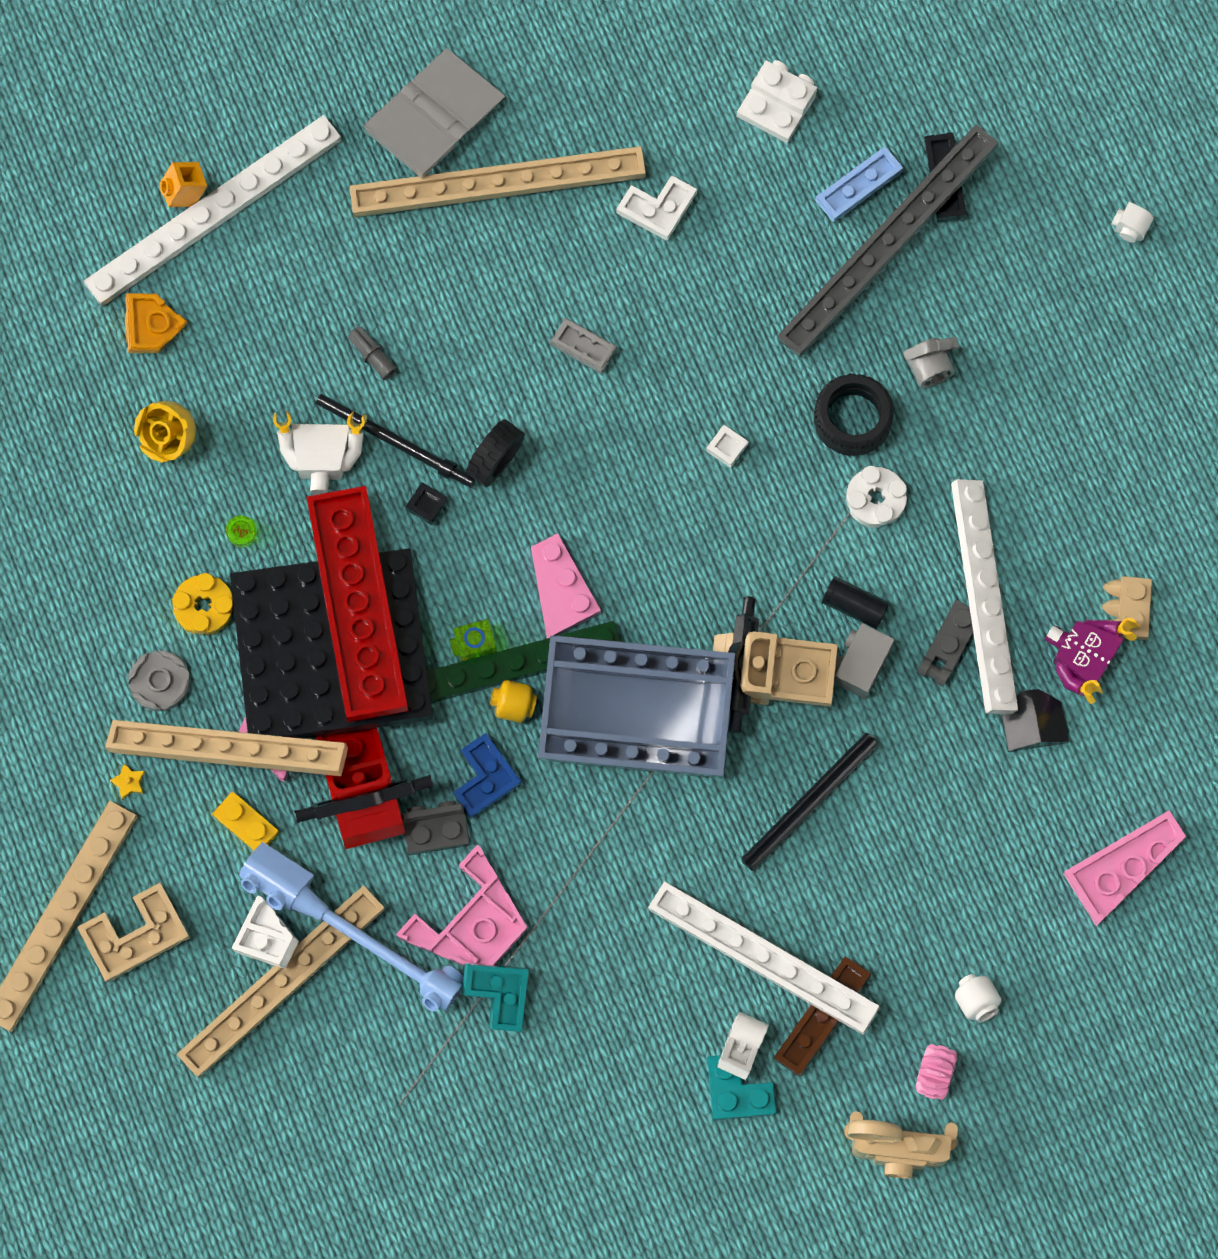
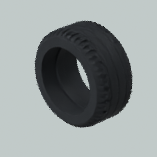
M854 373L839 376L826 384L817 397L814 410L816 432L821 441L834 452L847 456L868 454L881 446L890 433L894 417L893 402L885 387L869 376L866 377L865 375H856ZM847 395L864 397L877 409L879 422L871 431L865 434L850 435L843 433L829 419L828 409L830 405L840 397Z

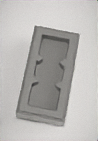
M567 318L564 319L550 341L552 347L602 374L617 350V346Z

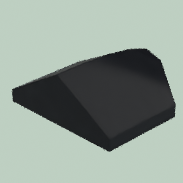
M1040 689L1020 692L1016 696L1018 711L1013 714H1001L1008 752L1069 743L1062 702Z

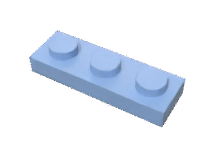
M884 146L816 196L815 201L834 223L903 172V167Z

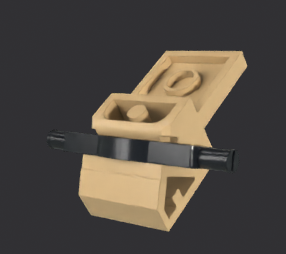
M750 596L743 597L742 614L736 615L734 633L715 635L713 651L735 653L730 702L731 716L728 731L732 733L742 732L743 715L749 714L750 703L768 705L769 700L831 707L838 644L778 638L777 634L758 632L759 619L754 617L756 598Z

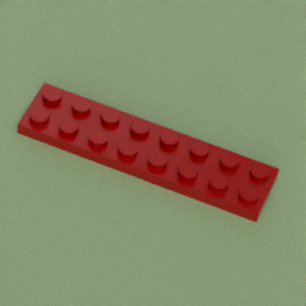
M366 486L307 496L347 722L408 711Z

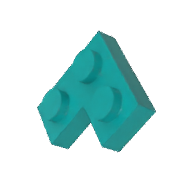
M465 963L462 995L492 998L489 1019L490 1029L522 1032L529 969Z
M721 1055L707 1056L713 1121L776 1115L773 1082L741 1085L740 1077L717 1067Z

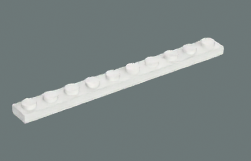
M324 115L85 279L83 281L85 286L100 306L103 307L342 141L341 136Z

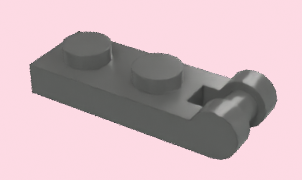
M955 600L916 672L923 677L928 675L936 680V684L942 687L945 686L973 634L969 606ZM934 659L945 664L943 669L932 664Z

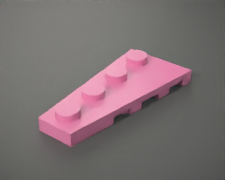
M1169 810L1066 870L1063 874L1095 926H1097L1185 839L1186 835Z

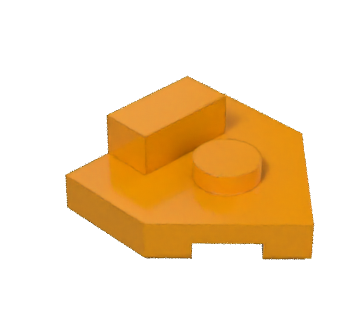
M126 293L125 331L128 353H159L187 325V321L180 314H176L169 308L165 301L157 294Z

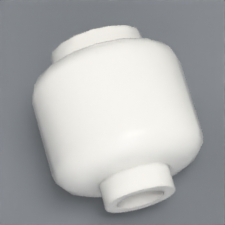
M970 974L959 981L960 987L955 992V999L967 1019L977 1020V1022L981 1023L991 1019L999 1012L998 1007L1001 1003V997L989 977H976L975 974Z

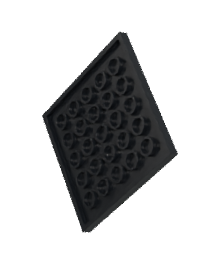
M410 548L379 552L408 711L347 722L318 561L230 573L248 733L308 738L433 720Z

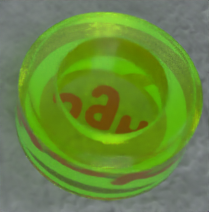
M239 515L233 517L227 523L226 535L234 546L246 547L254 542L257 529L251 518Z

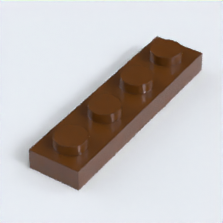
M845 956L830 978L859 994L870 979L871 973ZM810 1005L774 1056V1060L798 1077H801L839 1021Z

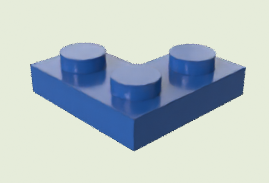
M486 733L460 750L477 776L455 790L453 795L460 804H463V809L471 819L521 785V780Z

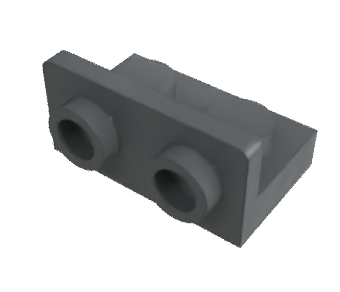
M445 801L439 803L437 808L426 809L425 806H415L408 808L407 813L401 814L409 856L470 846L463 804H456V801Z

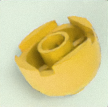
M170 400L154 402L140 410L135 419L134 433L135 437L139 436L142 444L139 447L144 454L152 460L167 462L179 458L190 450L195 441L196 425L190 411L183 405Z

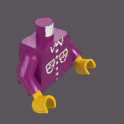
M1126 618L1123 621H1077L1070 633L1053 625L1045 641L1059 649L1053 664L1064 688L1080 696H1085L1090 704L1095 703L1096 700L1092 693L1100 692L1103 694V690L1098 682L1123 641V638L1120 636L1124 635L1129 641H1134L1137 638L1133 632H1129L1132 628H1141L1135 619Z

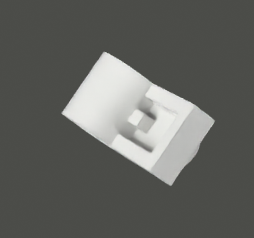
M739 1012L731 1026L717 1067L746 1080L758 1048L766 1034L768 1024Z

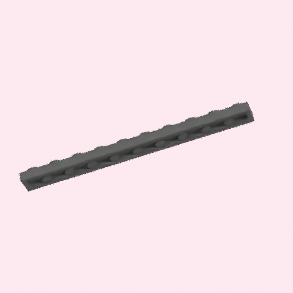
M976 124L777 336L778 340L801 358L998 147V141Z

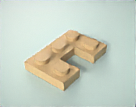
M161 883L133 897L146 925L119 939L105 912L77 927L106 983L190 939Z

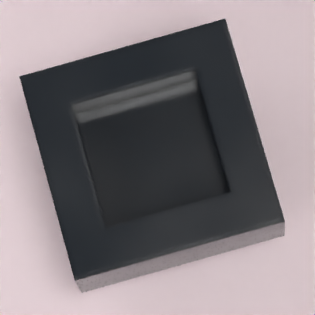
M422 482L407 503L406 510L432 525L448 502V498Z

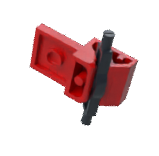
M377 728L316 736V740L345 743L348 751L342 776L326 775L332 799L315 803L308 808L294 810L297 823L336 815L345 850L405 834L397 798L415 794L416 791L433 788L431 775L392 783Z

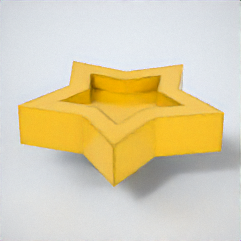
M123 764L120 775L109 781L119 788L120 797L124 799L131 793L143 794L140 782L145 772L131 771Z

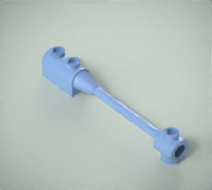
M264 842L246 860L239 873V877L242 879L241 886L249 893H255L257 890H260L267 895V903L275 910H281L283 907H286L290 911L295 910L317 920L325 921L420 983V995L423 996L422 1003L428 1010L437 1011L441 1008L447 1012L454 1004L463 986V976L458 970L445 966L442 970L436 968L426 973L329 910V907L309 889L314 876L312 873Z

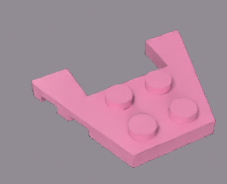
M476 845L459 864V868L482 887L440 934L436 933L416 914L396 934L402 941L464 967L465 963L496 965L527 930L526 924L508 893H506L481 847Z

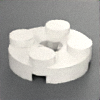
M865 467L863 471L857 473L851 479L846 491V502L852 517L860 524L871 528L895 522L903 513L907 500L905 483L894 472L882 467ZM872 491L874 493L879 491L885 500L882 503L878 501L877 504L870 502L872 497L868 494Z

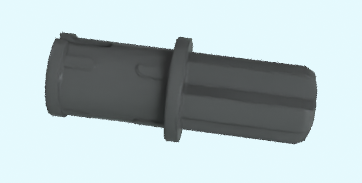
M360 326L351 331L348 339L363 355V361L365 363L369 362L384 381L391 378L398 368L384 354L382 345H377Z

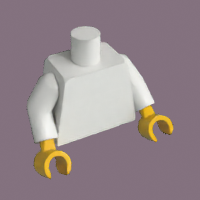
M286 410L288 420L284 423L277 420L275 412L273 423L280 429L277 431L280 452L290 469L298 471L301 479H311L310 492L312 494L328 493L329 480L342 479L343 473L349 471L361 455L363 431H361V428L367 422L366 414L362 415L361 424L353 421V411L347 418L348 425L292 424V429L288 428L291 424L290 412Z

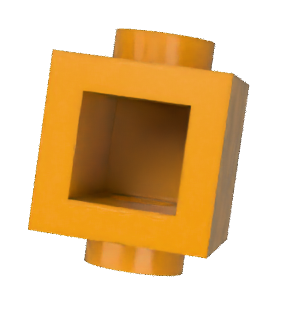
M172 162L160 181V191L165 197L168 207H191L199 201L207 188L199 162Z

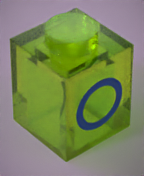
M488 619L453 628L454 638L449 639L453 656H460L461 662L497 652Z

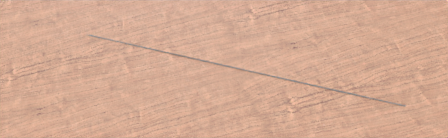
M850 512L843 519V521L831 535L829 540L824 544L822 549L815 556L810 565H808L803 574L799 577V579L789 590L784 599L780 602V604L777 606V608L770 615V617L767 619L765 624L760 628L758 632H761L762 629L766 626V624L772 618L774 613L778 610V608L785 601V599L788 597L791 591L795 588L800 579L804 576V574L807 572L810 566L814 563L819 554L823 551V549L826 547L829 541L833 538L838 529L845 522L847 517H849ZM651 772V773L649 774V776H648V777L646 778V780L642 783V785L639 787V789L637 790V792L632 796V798L630 799V801H629V802L627 803V805L623 808V810H622V811L620 812V814L617 816V818L615 819V821L610 825V827L607 829V831L605 832V834L601 837V839L598 841V843L595 845V847L591 850V852H590V853L588 854V856L585 858V860L583 861V863L578 867V869L575 871V873L573 874V876L568 880V882L566 883V885L563 887V889L560 891V893L556 896V898L553 900V902L550 904V906L546 909V911L543 913V915L541 916V918H540V919L538 920V922L533 926V928L531 929V931H530V932L528 933V935L524 938V940L521 942V944L518 946V948L515 950V952L511 955V957L508 959V961L505 963L504 966H507V964H508V963L510 962V960L513 958V956L515 955V953H517V951H518V950L520 949V947L523 945V943L525 942V940L530 936V934L532 933V931L535 929V927L538 925V923L542 920V918H543V917L545 916V914L548 912V910L550 909V907H552V905H553V904L555 903V901L558 899V897L560 896V894L565 890V888L567 887V885H568V884L570 883V881L574 878V876L577 874V872L580 870V868L584 865V863H585V862L587 861V859L590 857V855L592 854V852L597 848V846L599 845V843H600V842L602 841V839L606 836V834L609 832V830L612 828V826L615 824V822L619 819V817L622 815V813H623L624 810L628 807V805L631 803V801L634 799V797L638 794V792H639V791L641 790V788L644 786V784L646 783V781H648V779L651 777V775L653 774V772ZM480 997V998L476 1001V1003H475V1004L473 1005V1007L470 1009V1011L468 1012V1014H466V1016H465V1017L463 1018V1020L460 1022V1024H459L458 1027L455 1029V1031H453V1033L450 1035V1037H449L448 1040L445 1042V1044L441 1047V1049L438 1051V1053L435 1055V1057L432 1059V1061L428 1064V1066L425 1068V1070L422 1072V1074L419 1076V1078L415 1081V1083H414V1084L412 1085V1087L409 1089V1091L407 1092V1094H406V1095L402 1098V1100L399 1102V1104H398L399 1106H400L401 1103L404 1101V1099L408 1096V1094L411 1092V1090L414 1088V1086L417 1084V1082L419 1081V1079H421V1077H422V1076L424 1075V1073L427 1071V1069H428L429 1066L432 1064V1062H434V1060L437 1058V1056H438L439 1053L442 1051V1049L447 1045V1043L449 1042V1040L452 1038V1036L455 1034V1032L459 1029V1027L462 1025V1023L465 1021V1019L468 1017V1015L472 1012V1010H473V1009L475 1008V1006L478 1004V1002L480 1001V999H482V997Z

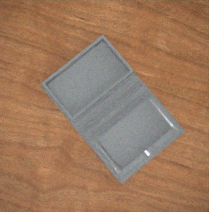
M446 48L364 124L366 133L420 178H423L453 150L457 141L470 129H473L505 99V95Z

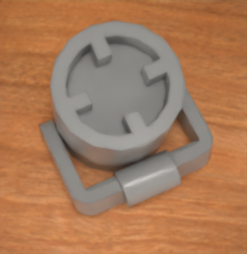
M957 337L932 338L904 351V357L908 361L920 388H929L940 384L955 373L947 352L959 348Z

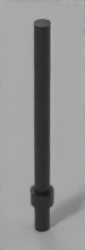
M320 394L316 401L317 405L346 421L353 412V410L323 394ZM354 412L353 421L361 424L362 415ZM369 419L361 428L438 470V474L448 480L452 478L469 488H472L476 482L465 471L457 468V464L447 458L443 460Z

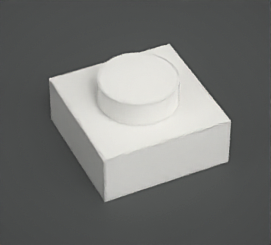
M723 425L707 446L706 452L731 468L748 446V441Z

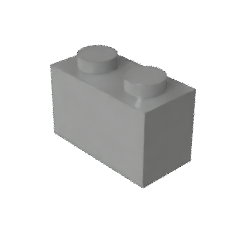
M861 623L858 631L852 629L844 645L848 647L844 658L838 656L836 659L834 684L866 700L892 649L895 639Z

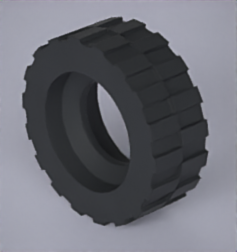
M506 419L498 422L478 446L468 463L466 473L485 487L490 486L516 455L524 440L525 433Z

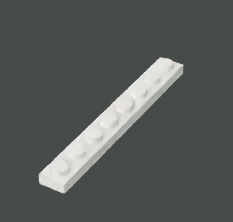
M957 479L951 483L985 713L1013 714L1018 711L984 484L981 480Z
M665 881L648 907L649 911L862 1035L865 1034L880 1009V1006Z

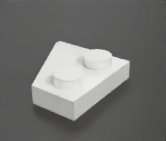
M257 895L231 949L238 954L286 969L299 941L274 909L269 906L267 901Z

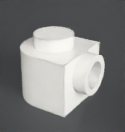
M1129 202L1125 210L1118 209L1111 224L1116 226L1114 231L1120 233L1121 238L1134 243L1144 239L1154 217L1144 208Z

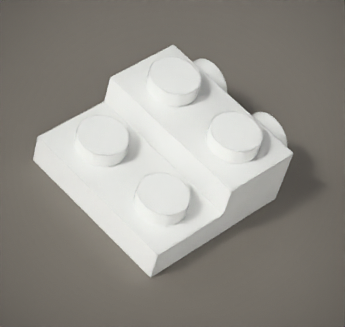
M766 60L753 80L751 89L738 109L736 117L788 144L815 99L817 87L814 86V81L809 76L799 74L797 77L788 72L789 68L784 63L777 60L770 63Z

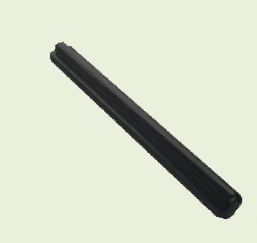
M865 733L742 857V863L751 871L755 870L877 746L878 742L869 733Z

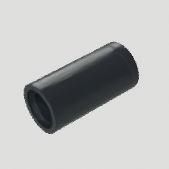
M836 576L833 577L822 600V604L876 630L890 603Z

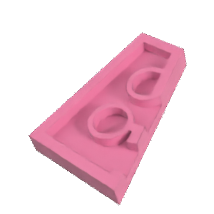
M558 533L531 547L547 638H550V635H561L601 614L598 604Z

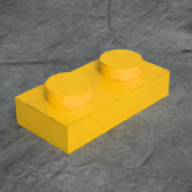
M233 791L212 813L216 820L253 851L262 842L269 845L279 834V831Z

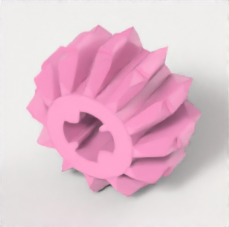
M931 1044L927 1047L917 1077L916 1089L918 1093L931 1099L937 1098L940 1100L947 1096L956 1067V1051L942 1045Z

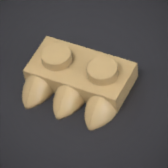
M1121 576L1120 579L1109 581L1103 585V589L1107 593L1119 599L1110 600L1104 603L1101 608L1107 614L1117 617V619H1112L1115 621H1123L1126 618L1135 619L1141 628H1132L1129 632H1133L1136 635V640L1147 641L1152 579Z

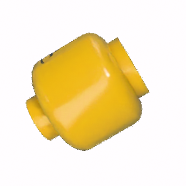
M505 680L500 685V688H493L490 705L495 706L496 717L522 723L527 717H532L537 695L533 694L532 688L529 685Z

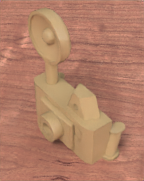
M854 1111L844 1129L845 1136L852 1140L851 1153L860 1159L873 1160L875 1165H884V1175L893 1178L911 1179L913 1177V1169L922 1170L924 1167H941L948 1162L950 1151L954 1150L957 1146L958 1127L952 1122L945 1126L944 1134L936 1135L903 1131L900 1126L889 1122L863 1120L862 1114Z

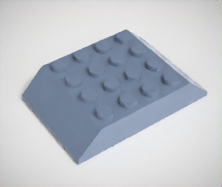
M550 635L538 758L578 765L690 776L723 777L735 653Z

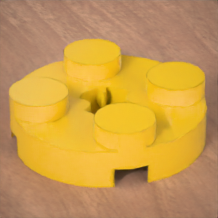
M202 573L185 580L178 587L172 598L173 612L177 622L185 631L191 634L214 635L223 630L231 621L234 609L232 593L221 579L213 577L208 573ZM209 599L212 602L208 604L211 608L207 612L203 609L197 611L195 609V606H198L197 601Z

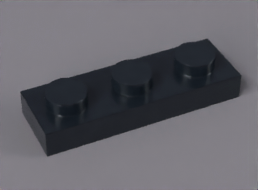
M953 132L924 136L929 174L956 146ZM962 186L936 212L937 223L966 218Z

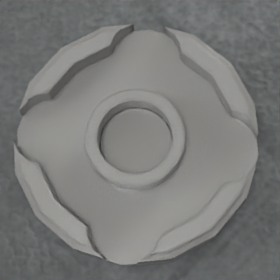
M164 650L140 656L132 665L128 675L129 689L135 701L143 708L154 712L167 711L178 706L186 697L190 687V675L184 662L175 654Z

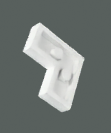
M672 175L657 199L631 185L616 208V213L668 241L696 196L697 189Z

